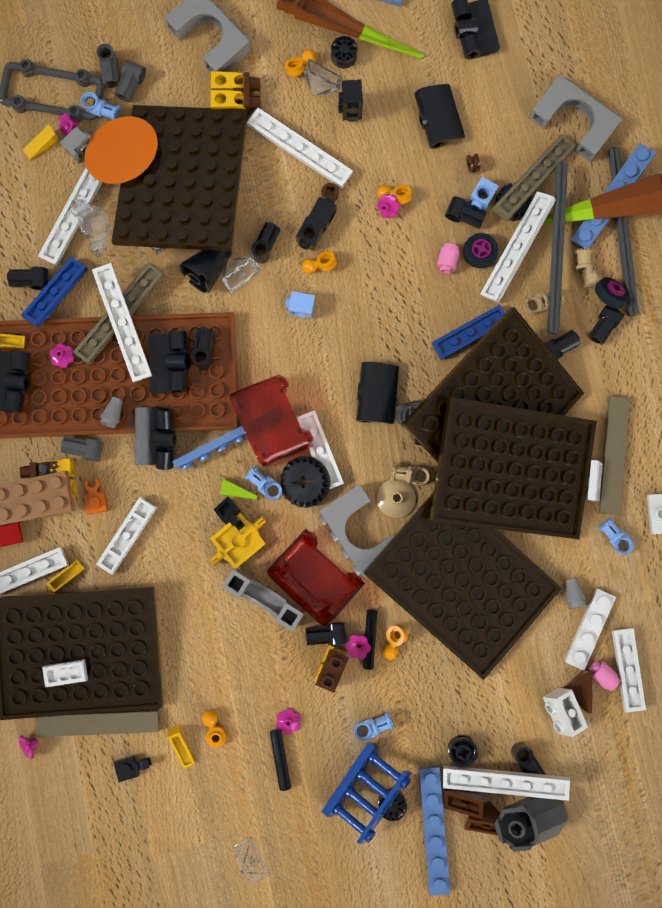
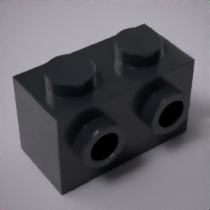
M343 80L342 91L338 92V111L342 113L343 121L355 122L362 119V80Z

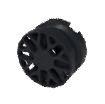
M339 36L333 41L331 59L338 68H350L355 64L358 51L355 40L349 36Z
M457 735L448 744V755L455 765L468 767L476 761L478 756L477 747L468 736Z
M401 791L383 816L388 821L400 820L407 812L406 799ZM381 795L378 797V807L385 800Z

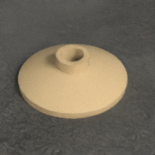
M388 480L381 485L377 492V505L386 516L402 518L413 510L416 503V494L413 487L406 481ZM395 494L400 496L399 502L393 500Z

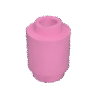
M445 243L441 248L436 266L440 269L441 273L451 274V272L456 270L460 254L457 245Z
M596 661L589 668L593 672L592 678L604 689L612 691L621 681L618 674L604 661Z

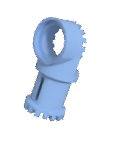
M86 92L82 95L80 101L86 112L112 120L119 118V116L121 117L122 107L120 105H111L106 100L98 98L93 92ZM88 99H95V104L93 106L89 107L85 105Z
M257 465L252 467L246 474L245 480H250L258 487L257 490L267 498L277 500L282 496L280 484L270 476H266L259 471ZM277 486L279 488L278 495L271 497L268 494L269 487Z
M612 517L608 518L605 521L606 523L603 522L598 527L600 531L602 530L608 536L609 542L618 554L625 555L633 551L634 543L624 530H620L616 526ZM621 540L628 542L629 547L626 551H621L618 547Z
M385 712V715L376 719L370 718L365 721H358L354 725L353 732L358 740L366 741L378 736L380 732L395 728L389 713ZM360 725L367 726V735L359 736L357 728Z

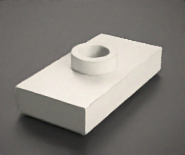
M591 460L588 478V500L592 502L600 501L603 464L598 460Z
M662 494L647 495L650 534H662Z
M85 659L44 665L42 667L45 687L88 680Z

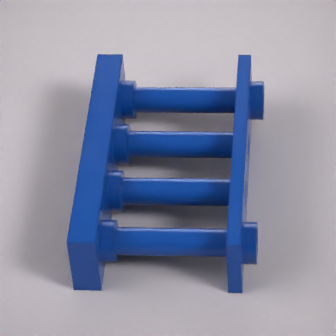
M373 742L366 744L321 811L327 817L339 815L361 834L357 840L359 844L369 843L376 834L375 828L400 790H404L411 781L409 777L412 774L409 770H404L400 774L381 759L377 753L380 747ZM369 763H374L397 781L390 792L366 773L365 769ZM358 780L365 782L385 799L379 809L355 791L354 785ZM346 797H350L373 816L367 827L343 808L344 805L342 803Z

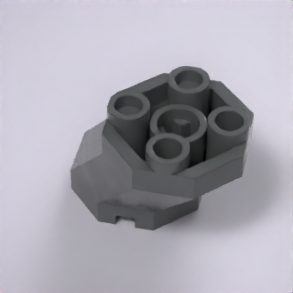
M527 797L505 806L494 824L499 841L503 844H508L511 850L517 852L531 850L533 846L558 836L569 818L564 801Z

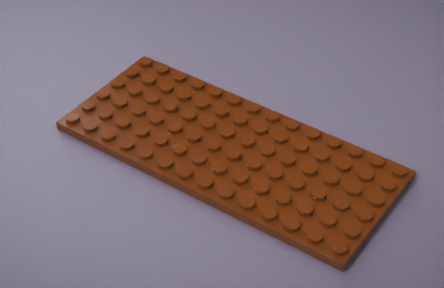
M234 312L131 316L149 367L150 334H169L170 331L177 330L187 332V352L190 355L191 366L187 370L188 391L183 393H151L150 377L133 383L116 335L90 365L75 353H72L74 361L69 363L66 368H61L59 365L54 366L51 363L50 351L56 348L57 344L70 346L74 351L102 317L46 319L39 328L26 320L0 321V334L25 336L24 349L0 348V351H22L31 354L28 371L31 382L29 390L25 392L22 413L0 411V439L135 434L136 407L173 408L174 430L176 432L234 430L238 428ZM201 327L215 331L211 353L212 363L205 370L198 369L191 356L194 351L197 328ZM201 355L197 358V362H204L207 357ZM112 397L123 401L120 421L116 428H110L100 423V416Z

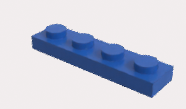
M70 257L21 314L23 319L39 328L88 271L87 267Z
M499 304L433 341L431 345L440 360H443L482 338L505 313Z

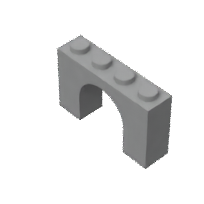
M183 0L164 17L167 28L179 41L195 27L202 24H212L223 32L219 44L203 57L205 68L210 73L211 71L228 72L251 52V40L245 32L241 33L236 23L232 19L229 20L222 8L215 6L212 0Z
M559 74L533 108L529 119L544 129L561 109L576 108L582 111L588 118L589 131L575 152L591 162L619 125L622 118L615 111H610L603 106L601 101L589 96L584 89L572 84L570 79Z
M359 484L320 510L321 515L319 519L324 526L329 525L332 530L329 534L335 543H341L343 546L341 552L347 560L351 558L355 564L352 566V569L358 577L362 575L363 578H366L367 576L362 572L390 542L394 535L389 536L369 549L357 548L349 542L345 533L347 519L352 513L370 502V499Z
M238 568L231 571L222 585V588L236 597H243L269 612L276 618V622L292 632L305 612L296 604Z

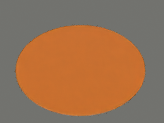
M133 116L119 117L105 123L96 130L88 141L84 156L86 168L96 180L107 184L124 183L136 178L149 167L155 157L158 146L155 130L147 121Z

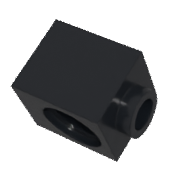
M319 196L308 217L324 224V231L326 232L336 214L337 205H335L333 200Z
M306 216L296 235L298 246L305 250L311 249L314 251L324 232V224ZM307 232L314 234L312 238H306L304 235Z

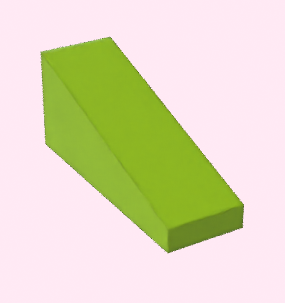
M222 478L220 495L258 500L257 495Z

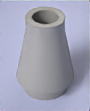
M111 398V401L100 416L101 424L110 428H116L120 421L123 403L121 399Z
M577 578L566 580V600L569 608L574 609L586 606L585 601L587 600Z

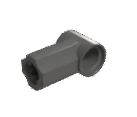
M101 44L98 46L96 54L99 58L103 86L109 88L117 87L120 81L117 56L109 44Z
M126 60L121 69V79L114 92L115 96L124 102H130L138 84L144 81L146 68Z
M64 436L61 443V452L99 462L104 442Z

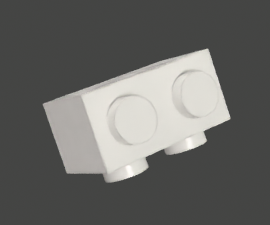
M557 688L543 696L545 708L553 720V727L559 735L574 737L588 728L572 689Z

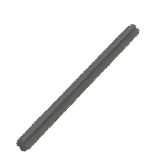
M612 147L608 151L612 181L622 168L619 147ZM628 217L616 218L623 284L630 296L626 304L628 316H636L639 314Z
M559 162L556 166V201L554 203L547 330L549 334H557L560 329L568 164Z

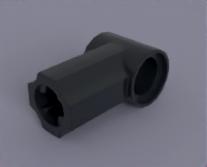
M454 196L447 208L445 217L453 222H463L480 229L487 212L468 205V202L463 198Z
M265 222L257 240L252 244L253 259L257 263H265L269 260L270 252L281 232V229L271 222ZM259 249L265 250L263 254L256 253Z
M44 267L9 269L7 273L8 286L30 287L34 290H43L48 284V269Z
M606 305L599 314L598 321L588 337L593 342L603 345L613 328L617 327L625 314L618 309Z
M197 328L194 351L191 355L195 366L201 370L209 368L212 363L211 353L215 331L209 328ZM205 355L207 357L204 362H197L199 356Z
M571 330L557 339H551L544 344L558 360L566 352L578 347L581 342L578 334Z
M330 623L327 626L306 627L307 645L346 644L345 623Z
M518 742L512 746V757L517 761L524 773L546 775L532 750L526 744ZM526 750V755L523 758H518L519 752Z

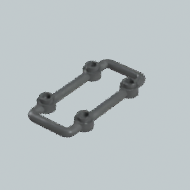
M23 59L20 63L9 62L5 65L0 84V103L2 105L12 107L17 113H24L27 110L55 115L68 113L70 119L76 120L77 123L83 119L94 120L98 117L97 115L82 111L77 105H71L67 109L27 102L20 95L9 99L6 98L12 70L20 71L25 77L39 74L74 80L81 87H87L91 83L97 84L95 94L101 99L105 88L102 78L90 75L85 69H79L75 73L34 66L33 62L28 59Z

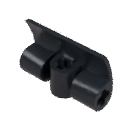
M454 0L451 6L455 18V35L457 39H460L464 58L468 60L499 51L500 45L488 0H476L470 3L468 0Z
M449 84L423 87L414 93L419 109V122L421 128L425 129L431 149L444 146L447 140L465 138Z
M177 330L170 331L169 334H150V370L152 373V377H150V392H187V370L191 366L190 355L187 352V332Z
M0 351V411L22 413L25 392L29 390L31 382L28 375L30 353Z
M377 362L361 363L360 382L358 383L357 422L394 424L399 366Z
M136 407L135 465H155V468L160 470L172 469L174 448L177 441V433L174 430V409L168 407Z

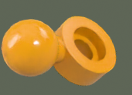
M307 49L302 53L301 58L293 57L288 59L284 64L287 75L292 77L300 76L305 69L304 65L310 66L316 62V53L311 49Z
M384 185L377 190L379 199L384 194L388 196L391 194L395 195L399 204H406L412 199L411 188L407 185H399L393 190L389 186Z
M325 251L316 260L311 258L304 260L302 269L307 274L314 273L317 268L325 272L330 271L337 265V259L333 252Z
M399 624L391 626L387 630L386 637L389 644L385 645L382 650V654L387 660L395 659L398 655L397 646L404 644L408 639L406 628Z
M207 710L201 717L202 723L209 728L206 732V742L209 746L217 748L225 743L226 731L222 726L216 725L218 720L216 712ZM218 735L220 738L218 740H214L212 736Z

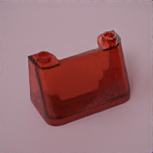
M279 374L230 394L231 403L251 447L263 467H273L314 446L311 432L301 428L288 400L286 392L289 384L286 378Z
M305 529L267 570V573L314 620L326 626L338 616L365 583L355 572L344 574L316 548L318 546L317 536Z

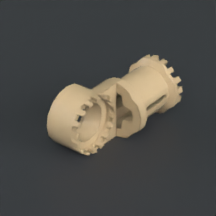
M576 249L574 251L575 255H577L575 270L582 272L581 281L584 284L582 286L583 288L595 287L597 273L596 270H593V265L591 264L592 249Z
M561 290V305H564V303H565L564 300H565V299H564V296H562V295L564 294V293H562V290ZM540 293L528 297L523 303L524 312L528 315H535L540 311L549 309V293ZM535 301L538 306L537 310H530L528 302Z
M396 463L392 464L393 471H391L390 481L394 479L402 480L419 486H423L429 481L430 474L425 468L416 466L403 467L396 466ZM418 471H423L426 474L424 482H418L415 479V474Z

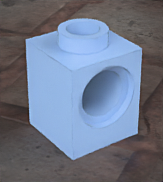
M481 177L468 203L475 208L485 211L499 186ZM483 193L486 195L487 198L482 199L478 196V194Z
M292 291L291 297L287 296L285 308H288L289 315L312 319L315 295Z

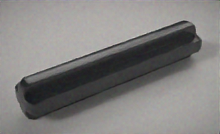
M368 609L366 615L365 636L368 639L367 643L371 645L370 652L363 659V669L373 670L378 615L377 610Z
M274 729L270 731V738L280 791H287L291 789V782L281 729Z

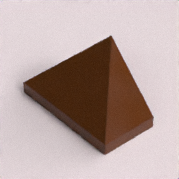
M585 669L584 671L581 670L564 689H572L580 708L587 713H592L593 672Z
M447 788L444 790L445 809L484 819L485 799L479 792Z
M487 801L484 804V819L468 816L464 830L497 835L494 823L501 813L490 801Z

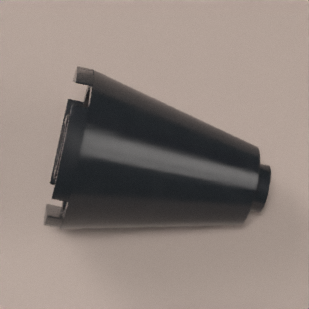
M201 250L179 265L180 271L184 277L186 275L189 276L191 279L189 283L197 290L209 293L230 259L232 251Z

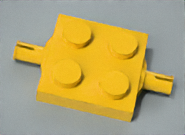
M240 513L238 518L245 525L240 531L229 522L214 534L210 540L216 546L218 553L209 559L210 562H213L212 565L215 566L224 559L234 569L238 568L266 545L258 531L267 523L261 516L252 524Z

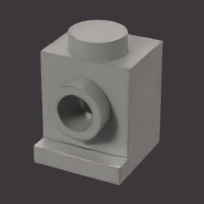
M75 127L60 144L79 163L81 161L79 157L85 154V149L91 136L87 131H81Z

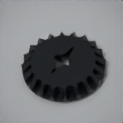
M300 456L289 461L283 468V472L280 475V485L285 499L289 500L291 504L309 508L318 505L325 499L330 488V476L324 464L318 459L310 456ZM303 476H305L306 480L315 481L306 484V488H304L303 484L295 483L303 480Z

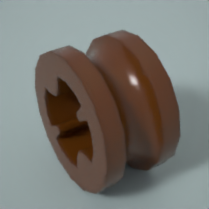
M476 153L472 157L467 155L468 171L470 173L473 170L480 171L481 166L478 154Z
M327 183L322 187V198H329L334 202L338 199L339 191L335 184ZM328 189H330V191L334 190L332 197H330V194L329 196H326Z

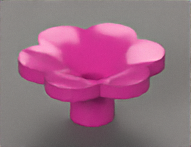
M68 113L59 116V128L63 132L64 137H66L75 127H78V123L76 120L70 119Z
M384 194L380 197L377 208L381 211L382 217L386 218L389 216L393 218L397 215L400 204L397 202L395 195L391 194L388 196Z
M57 344L56 348L50 351L51 363L54 366L59 365L61 368H66L69 363L74 361L73 349L70 346Z
M352 635L350 637V641L346 643L345 647L349 651L351 658L358 657L359 659H364L367 653L370 652L371 645L367 643L368 639L366 636Z
M291 708L278 713L276 725L278 729L283 730L286 735L299 730L301 717L298 713H294Z
M19 736V744L25 756L33 759V748L39 745L38 740L34 738L29 741L27 737Z

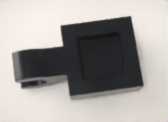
M229 496L214 508L216 514L226 525L230 522L239 531L245 526L237 516L241 512Z
M135 755L113 762L118 782L136 778L140 775L139 770L147 769L152 765L150 757L136 761Z

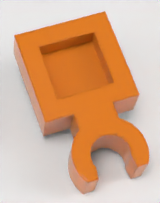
M98 478L95 479L96 484L94 487H90L89 481H84V486L89 491V494L84 495L87 515L109 511L105 492H99L101 481Z

